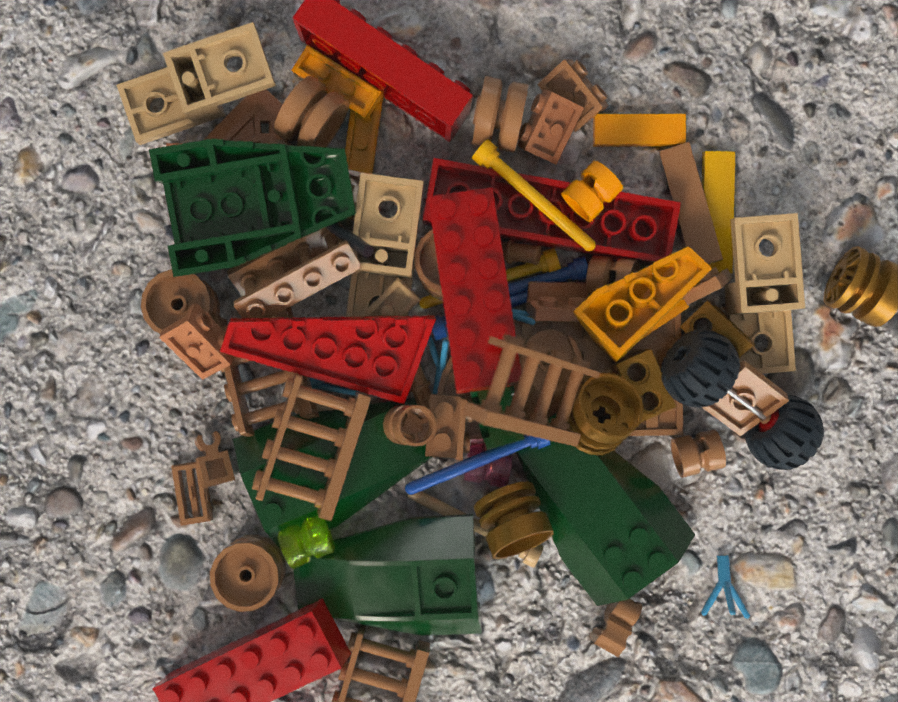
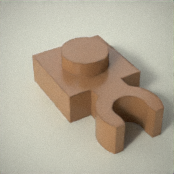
M218 431L211 433L212 445H206L203 442L202 435H198L195 438L196 447L204 455L195 459L203 489L235 480L228 450L222 452L218 450L221 442Z

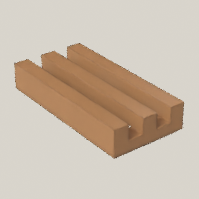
M196 462L172 465L180 525L213 520L209 488H202ZM193 468H196L203 516L200 515ZM181 470H186L193 517L190 518L188 516Z

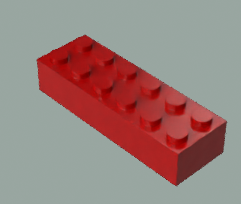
M304 0L292 17L301 42L306 45L308 44L367 83L380 90H384L383 98L449 143L470 115L473 95L470 93L468 86L459 80L453 82L444 76V71L438 65L432 62L425 63L418 58V53L406 44L400 46L392 40L389 32L380 26H377L375 29L366 22V18L359 11L353 8L349 11L340 5V0Z
M493 187L428 197L457 394L490 389L503 348L489 344V338L491 336L502 340L504 334L516 337ZM516 353L505 387L518 384L522 372L519 353Z
M322 598L168 673L152 689L159 702H271L342 669L351 652Z

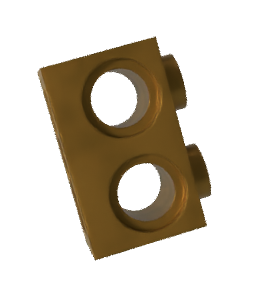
M709 300L680 326L685 331L684 334L690 331L698 330L697 324L701 319H709L712 323V331L725 336L734 344L739 359L756 345L728 316Z
M643 349L619 360L617 363H611L614 371L610 372V374L625 378L637 389L640 396L645 392L652 394L653 403L649 408L644 409L641 422L677 407L674 399L663 385L661 380L662 372L651 349ZM636 363L641 369V374L638 379L632 381L628 377L627 370L631 364Z

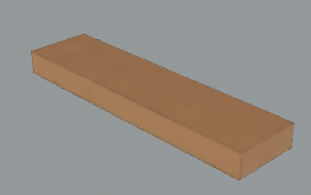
M690 142L659 151L673 201L681 202L678 220L686 247L689 246L707 264L723 260Z

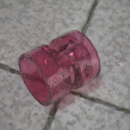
M471 441L467 458L486 451L485 445ZM513 453L464 473L463 480L479 484L483 480H487L490 486L500 488L507 486L512 467Z

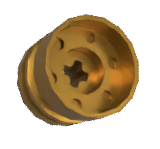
M859 246L852 247L844 254L832 271L825 287L824 303L831 308H838L844 314L853 311V316L856 319L873 327L882 326L898 310V264L890 260L880 262V257L877 254L868 253V251Z
M601 373L599 379L590 377L578 390L568 420L570 424L569 430L581 434L576 448L589 455H604L615 450L640 425L644 413L642 398L637 389L625 378Z
M518 482L499 488L482 497L473 506L476 516L481 518L479 520L481 528H494L485 536L493 559L508 558L528 551L542 544L554 534L546 513L542 511L533 512L540 506L541 501L539 497L534 496L536 490L532 482Z

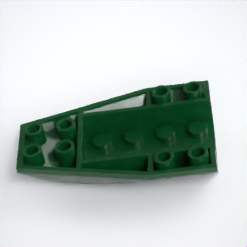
M474 514L410 517L294 551L292 553L298 610L323 598L332 618L420 636L482 633L475 566Z

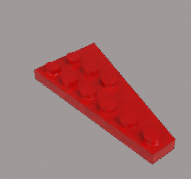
M434 315L230 318L220 352L405 404L436 318Z

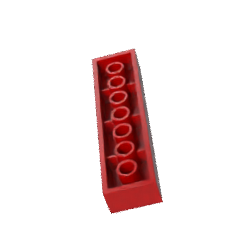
M433 158L422 219L423 225L432 226L428 203L429 196L493 187L501 239H513L516 242L588 255L612 256L616 260L620 257L638 259L640 264L649 266L672 254L681 202L620 192L610 203L603 202L604 209L591 222H588L574 212L561 195L571 182L518 173L595 241V249L586 251L492 168L487 169L483 166Z

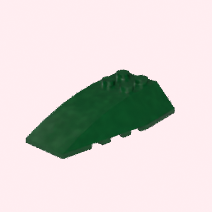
M206 139L149 149L155 182L162 183L164 186L175 243L167 245L173 277L240 266L357 214L345 149L254 143L250 141H228L224 139Z
M414 397L407 398L405 404L385 401L369 405L332 521L319 518L318 508L314 507V503L269 490L265 491L262 501L256 499L257 490L252 489L257 470L264 471L267 459L262 458L267 439L273 441L277 428L272 427L273 423L255 429L253 436L246 437L241 435L233 438L240 476L264 531L280 550L339 526L432 458L425 456L426 444L422 446L396 444L389 440L384 432L383 421L387 412L398 405H417ZM337 409L318 411L320 417L307 420L338 430L339 427H345L348 416L343 415L344 412ZM300 414L290 415L300 419H304L300 417ZM286 428L280 445L281 447L325 460L329 458L334 459L338 448L334 446L332 441ZM276 459L270 476L316 491L319 488L324 489L328 477L324 476L323 472Z
M557 412L549 417L548 423L551 422L552 418L556 417ZM550 441V445L541 449L537 447L531 449L529 446L516 452L527 480L532 482L535 487L536 493L534 496L539 497L541 501L539 508L542 512L546 513L554 531L552 538L561 560L597 606L628 600L678 564L695 536V533L662 489L615 450L604 455H589L578 450L575 446Z

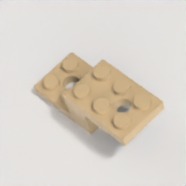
M254 22L164 52L166 68L116 85L135 141L139 145L224 117L226 115L222 104L276 86ZM233 57H240L243 60L241 69L236 72L228 71V61ZM156 98H162L164 100L163 109L157 113L151 112V102Z
M368 173L360 174L356 203L357 214H355L353 233L370 244L374 251L370 257L366 258L352 248L360 262L361 268L351 274L346 317L361 316L370 307L371 301L375 297H380L398 277L412 289L424 181ZM385 201H392L397 205V213L391 218H385L379 212L381 204Z
M798 213L733 218L730 221L735 283L724 286L726 316L753 342L759 334L764 335L768 340V346L764 351L760 352L754 346L740 359V362L745 360L761 374L796 371L791 310L805 308ZM763 239H767L773 244L774 250L769 257L762 255L759 250V244Z

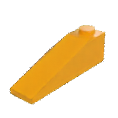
M688 246L654 262L640 271L632 272L608 286L605 285L596 289L573 311V314L592 340L617 363L712 268Z

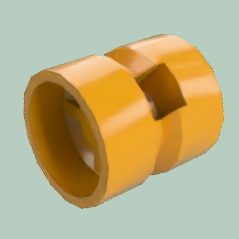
M593 160L580 174V181L574 180L561 193L570 208L588 222H591L604 209L603 202L610 203L623 190V186L615 174L596 160Z

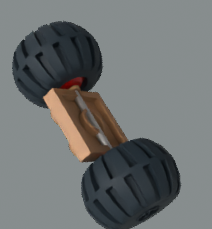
M693 330L681 336L666 353L660 369L662 372L661 380L671 397L686 406L702 407L739 436L745 433L747 446L760 463L774 469L791 470L804 465L809 461L810 457L817 453L816 449L821 446L823 441L824 426L821 416L814 406L800 397L787 395L785 391L745 360L740 362L735 347L725 336L711 330Z

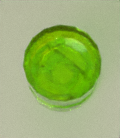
M318 515L304 520L301 528L294 524L278 531L281 551L292 569L309 563L312 555L318 559L335 551L329 527L325 519L319 518Z

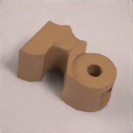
M631 599L608 604L604 614V621L606 623L604 628L595 627L589 634L590 639L597 646L619 658L622 651L626 648L628 636L632 634V626L637 622L641 614L642 604Z

